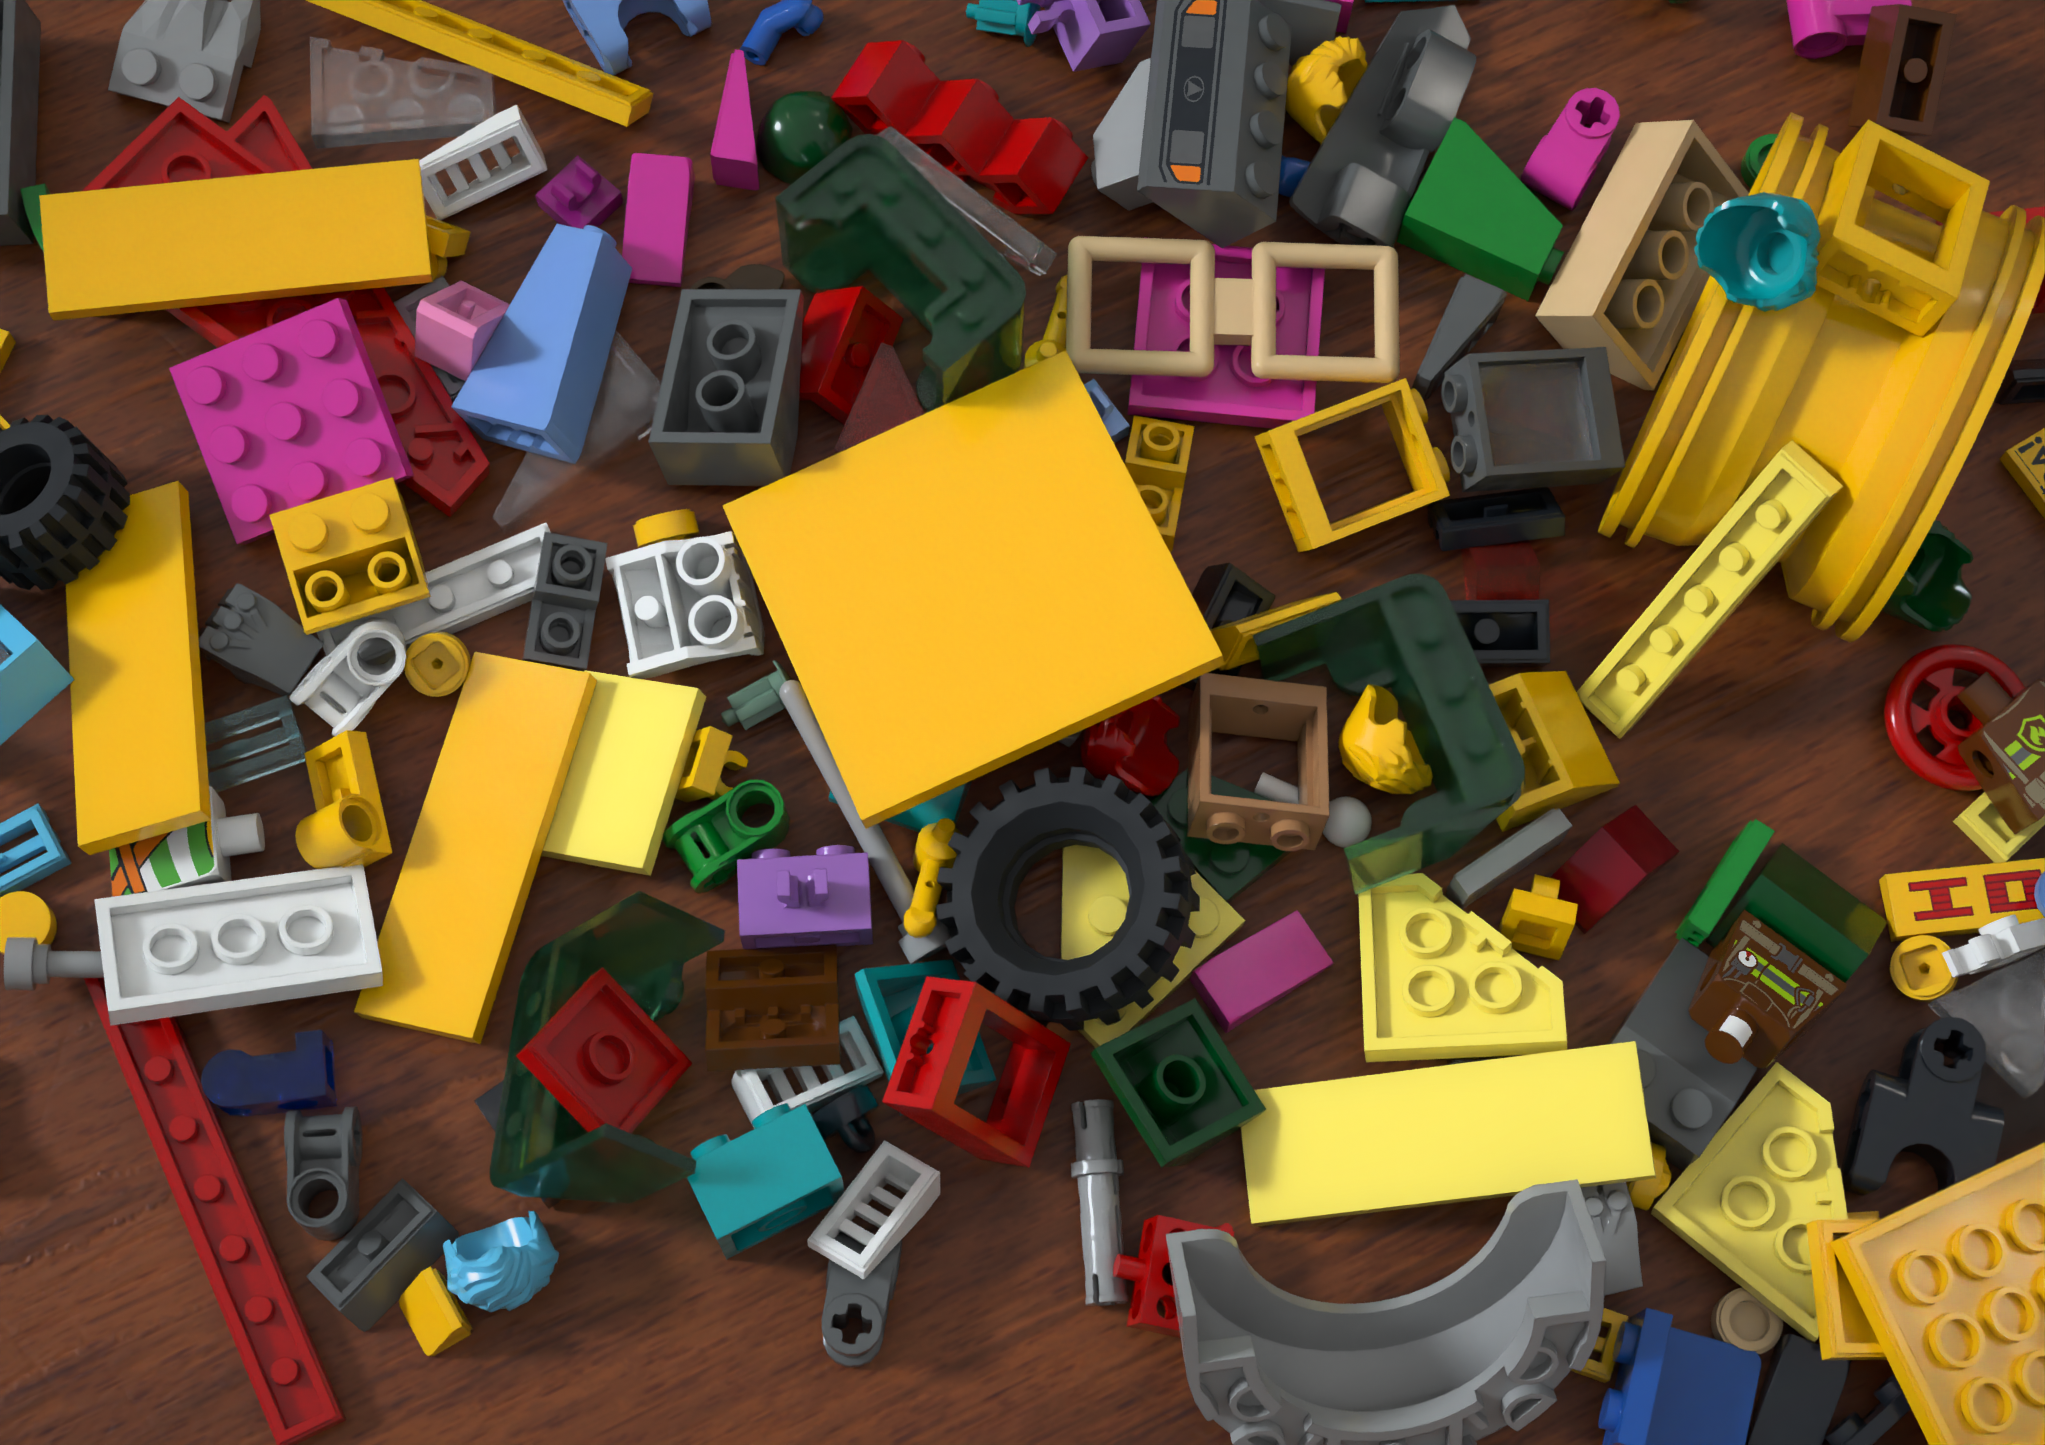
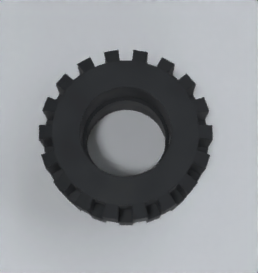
M36 415L31 422L24 417L12 421L10 428L6 430L0 427V576L9 584L13 582L17 587L30 590L35 585L40 590L52 589L59 580L67 584L78 579V572L84 568L90 571L100 562L97 558L103 551H110L117 542L114 535L117 530L124 528L128 517L122 511L130 505V493L124 488L128 484L124 475L77 427H74L66 419L58 417L53 420L49 415Z

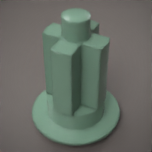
M773 660L777 671L727 697L732 707L721 713L723 723L730 727L740 721L744 729L747 730L785 708L779 691L784 682L792 679L778 661Z

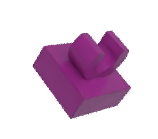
M578 155L535 195L538 206L557 223L583 229L586 225L599 227L623 204L621 191Z

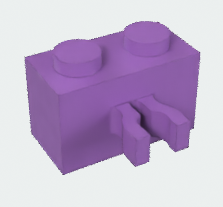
M1017 0L1018 5L1032 2L1045 8V10L1036 11L1027 25L1031 34L1046 32L1053 26L1073 72L1122 63L1151 25L1140 0Z
M830 845L817 849L816 855L790 857L788 850L762 849L751 854L752 859L737 860L739 930L743 949L837 944V946L873 944L868 852L855 853V848L852 846Z

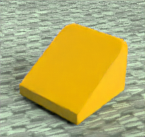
M429 1267L423 1270L400 1296V1308L427 1356H435L472 1334L470 1331L473 1328L458 1300L447 1289L445 1276L436 1268Z

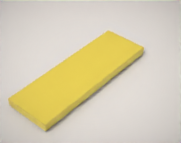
M1636 1041L1258 1089L1254 1091L1266 1110L1241 1127L1251 1224L1255 1227L1515 1196L1533 1185L1577 1179L1580 1188L1656 1179Z

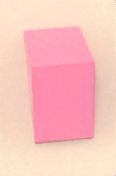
M459 281L421 299L416 311L415 357L466 381L510 304L464 281Z

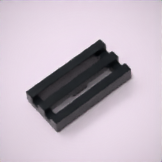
M1547 487L1439 500L1427 504L1428 524L1430 528H1433L1436 540L1439 539V546L1442 551L1565 536V515Z

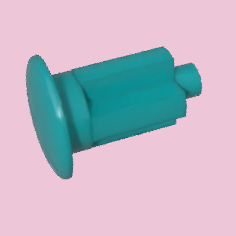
M979 0V4L968 3L965 10L966 17L977 20L976 30L1024 36L1026 47H1030L1034 43L1037 34H1031L1027 24L1036 11H1041L1040 5L1032 2L1018 5L1017 0Z

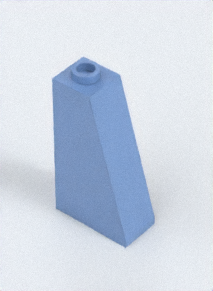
M556 224L451 407L483 440L576 464L579 459L632 272V267L615 248L617 246L615 239L604 230L592 225H586L583 229Z

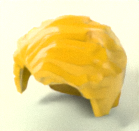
M1338 36L1335 41H1324L1319 47L1311 51L1309 55L1300 57L1295 65L1291 67V73L1288 75L1285 110L1295 122L1320 144H1322L1368 66L1365 59L1366 51L1359 38Z
M1368 684L1346 720L1339 736L1338 747L1342 763L1353 774V777L1375 789L1392 794H1413L1423 790L1424 787L1431 785L1433 778L1431 767L1429 764H1426V761L1431 756V749L1434 748L1432 728L1421 724L1414 730H1407V723L1398 719V701L1388 690L1377 685Z

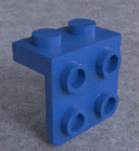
M1645 1308L1630 1317L1629 1322L1623 1321L1619 1328L1613 1351V1361L1620 1363L1615 1388L1607 1389L1599 1414L1598 1426L1600 1429L1605 1430L1602 1445H1745L1761 1370L1760 1356L1755 1351H1746L1733 1344L1671 1327L1673 1315L1654 1309Z

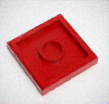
M603 967L589 977L516 1055L608 1154L623 1144L692 1065L688 1057Z

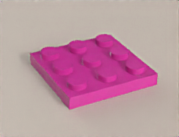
M1212 244L1215 249V278L1252 279L1253 248L1238 246L1221 248L1216 244ZM1141 263L1134 350L1190 352V264ZM1276 267V355L1319 356L1324 268ZM1214 344V369L1208 376L1131 375L1127 415L1274 429L1314 413L1317 381L1260 379L1253 374L1251 369V346Z
M334 299L169 368L237 544H248L275 533L270 514L391 477L394 478L396 483L414 477L352 312L345 299Z

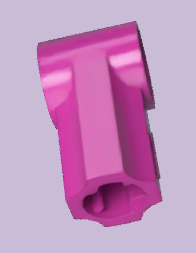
M1786 0L1794 52L1802 58L1817 59L1834 55L1845 46L1864 45L1872 6L1895 4L1912 6L1911 0Z

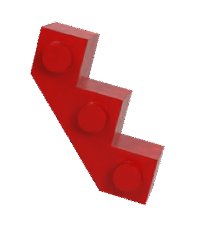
M904 40L869 42L866 44L831 99L843 109L868 138L891 149L896 140L902 142L921 154L919 158L920 165L964 187L969 178L996 192L993 196L994 204L1013 214H1053L1088 159L1087 155L1072 140L1073 134L1066 125L1051 117L1014 119L998 102L999 96L990 85L979 79L940 81L925 64L926 60L922 52Z

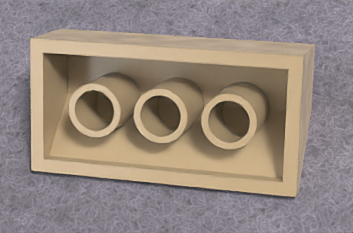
M1694 120L1635 123L1535 315L1563 349L1606 347L1610 374L1643 390L1655 389L1710 274L1699 268L1697 263L1698 258L1695 255L1694 247L1697 245L1695 237L1698 229L1703 227L1704 219L1709 213L1714 212L1716 207L1728 200L1748 196L1749 194Z

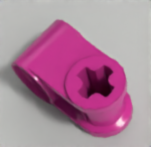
M1585 88L1576 92L1569 99L1548 135H1545L1537 145L1521 175L1520 181L1526 187L1573 211L1592 181L1599 163L1608 150L1611 135L1616 129L1620 111L1615 98L1608 92L1598 88ZM1586 124L1592 125L1591 128H1587L1584 126Z

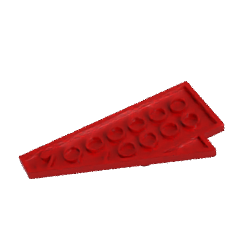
M263 95L228 131H225L178 97L82 191L313 168L274 103L267 96ZM384 287L165 309L219 348L334 299L341 298L347 300L414 473V477L401 482L448 517H451L489 475L490 463L465 421L451 407L453 401L432 366L415 357V338Z

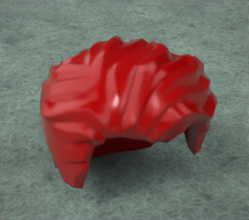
M1157 695L1085 728L1081 744L1083 765L1094 778L1105 781L1108 774L1121 779L1131 791L1148 796L1162 794L1165 789L1167 790L1172 785L1179 769L1180 762L1167 745V733L1171 728L1179 727L1180 716L1163 703L1162 698Z

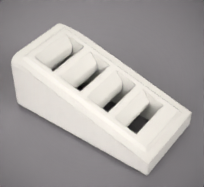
M514 105L492 116L419 160L423 193L438 220L452 216L548 170L544 154L518 105ZM513 137L520 151L519 154L512 158L503 144V141ZM488 148L491 149L499 166L492 170H489L480 153ZM464 159H468L478 177L471 183H468L458 165V162ZM443 169H446L457 189L456 192L449 196L445 193L435 174Z
M854 1016L840 1021V1044L854 1068L853 1071L847 1074L844 1073L840 1064L821 1065L829 1080L821 1085L812 1066L792 1067L804 1091L799 1095H795L783 1070L789 1067L735 1071L731 1080L732 1087L751 1124L760 1114L785 1103L789 1104L791 1110L806 1104L811 1114L852 1089L866 1085L882 1076L884 1071ZM766 1079L779 1102L776 1105H773L762 1084V1081Z
M884 1140L808 1238V1247L860 1278L865 1279L925 1215L940 1195V1172ZM888 1183L906 1193L903 1199H900L884 1190L883 1187ZM873 1199L893 1212L888 1217L867 1204ZM857 1215L880 1229L874 1235L851 1220ZM840 1232H843L866 1247L861 1254H858L834 1238Z

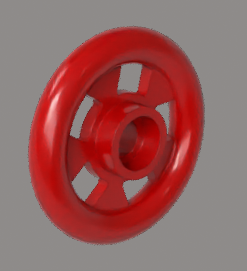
M1945 644L1925 649L1911 657L1900 667L1887 690L1884 720L1891 745L1902 762L1912 772L1935 786L1955 791L1983 789L1958 750V745L1978 729L1982 723L1957 697L1966 687L1953 686L1955 669L1965 670L1978 676L1987 671L2011 698L2025 687L2016 673L2007 664L1985 650L1961 644ZM1921 682L1937 691V694L1929 702L1927 711L1911 702L1913 694ZM1949 710H1955L1963 716L1965 720L1963 729L1955 727L1948 718ZM1925 727H1928L1933 737L1944 745V749L1936 756L1927 751L1916 736Z

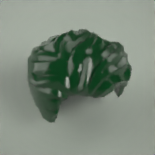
M1935 520L1901 581L1882 608V611L1896 619L1912 623L1930 631L1942 632L1943 630L1951 629L1954 624L1957 625L1963 619L1970 607L1972 594L1961 578V568L1964 564L1973 561L1972 552L1955 538L1954 533L1950 532L1940 521Z

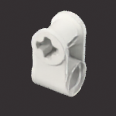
M373 617L361 621L328 656L324 657L309 671L292 692L289 699L297 706L303 703L324 719L333 727L331 734L334 737L346 730L353 731L372 709L376 700L399 677L404 669L406 643L403 633L396 624L384 618ZM383 638L392 644L395 653L385 664L372 665L360 657L358 649L361 644L367 639Z

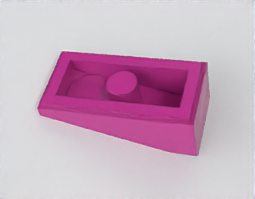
M735 49L734 53H731L710 153L713 180H715L717 185L758 190L760 187L745 57L744 51Z
M645 153L632 154L622 257L632 267L629 283L681 287L695 183L693 163L688 157Z
M1298 910L1193 970L1190 981L1224 1032L1228 1033L1331 967L1334 962Z

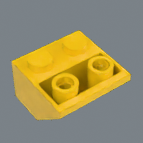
M393 477L269 515L306 635L431 597L421 553L407 508Z
M1566 671L1518 673L1461 695L1450 717L1451 724L1502 832L1535 820L1553 808L1556 810L1568 807L1616 788L1620 784Z

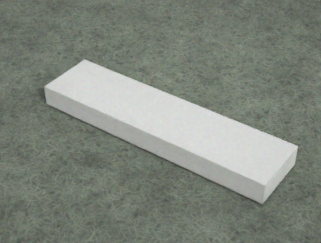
M547 523L538 525L426 572L431 597L316 632L319 640L324 643L322 647L326 656L340 644L357 624L365 619L373 617L384 618L396 624L403 633L407 652L409 646L416 639L427 633L439 631L454 634L532 601L544 532L551 533ZM375 637L363 642L358 649V653L365 662L372 665H380L393 657L395 649L389 641Z

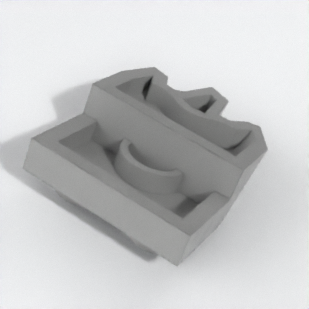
M145 0L122 30L108 90L167 107L180 97L206 117L230 123L243 66L252 67L260 35V0H232L231 2L227 0Z

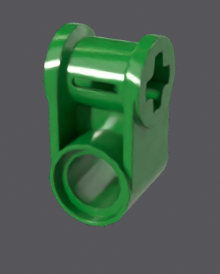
M748 780L738 784L735 788L705 807L692 811L677 820L664 832L662 841L667 848H675L693 876L690 885L698 894L704 893L733 877L737 873V860L752 859L751 854L755 851L777 847L788 833L789 815L780 792L771 783L764 780ZM755 804L772 806L774 808V815L766 825L759 828H751L742 823L744 812L750 806ZM698 842L702 843L710 855L709 858L704 857L696 845Z

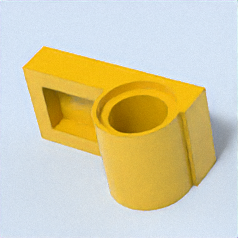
M346 730L304 753L316 812L302 819L296 828V844L304 860L315 869L338 866L344 868L360 864L366 867L392 854L366 732Z

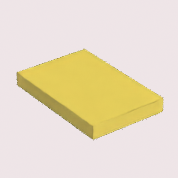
M585 670L584 672L591 673L597 680L541 856L651 876L706 696L699 688Z

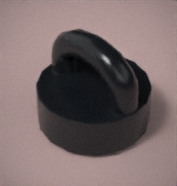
M861 1085L852 1089L812 1115L823 1140L839 1133L845 1144L857 1153H867L875 1145V1133L866 1116L875 1111L880 1105L868 1086Z

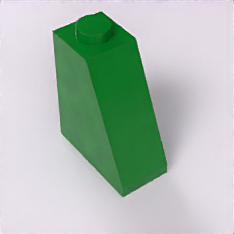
M1454 117L1405 213L1397 242L1526 301H1529L1538 281L1546 285L1550 284L1564 255L1563 251L1554 248L1563 225L1466 122Z

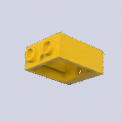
M1867 120L1834 161L1817 217L1821 237L1817 246L1819 264L1816 267V285L1922 338L1959 297L1990 181ZM1866 185L1943 223L1932 263L1855 224ZM1867 279H1876L1880 283H1871Z
M1406 378L1254 436L1298 552L1318 548L1450 496L1446 486V482L1450 481L1448 464L1441 450L1438 447L1432 448L1424 427V424L1428 422L1425 403L1415 388L1410 390ZM1381 404L1413 491L1329 523L1297 436Z

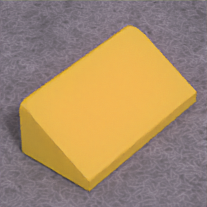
M1337 592L1306 598L1210 629L1225 665L1219 667L1220 671L1224 669L1229 670L1321 638L1337 611L1342 598Z

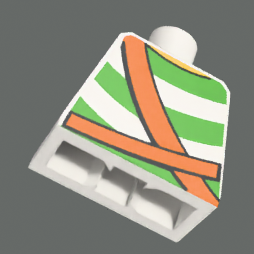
M209 786L211 820L109 850L112 897L231 881L229 856L262 852L265 849V836L260 814L253 813L226 817L223 800Z

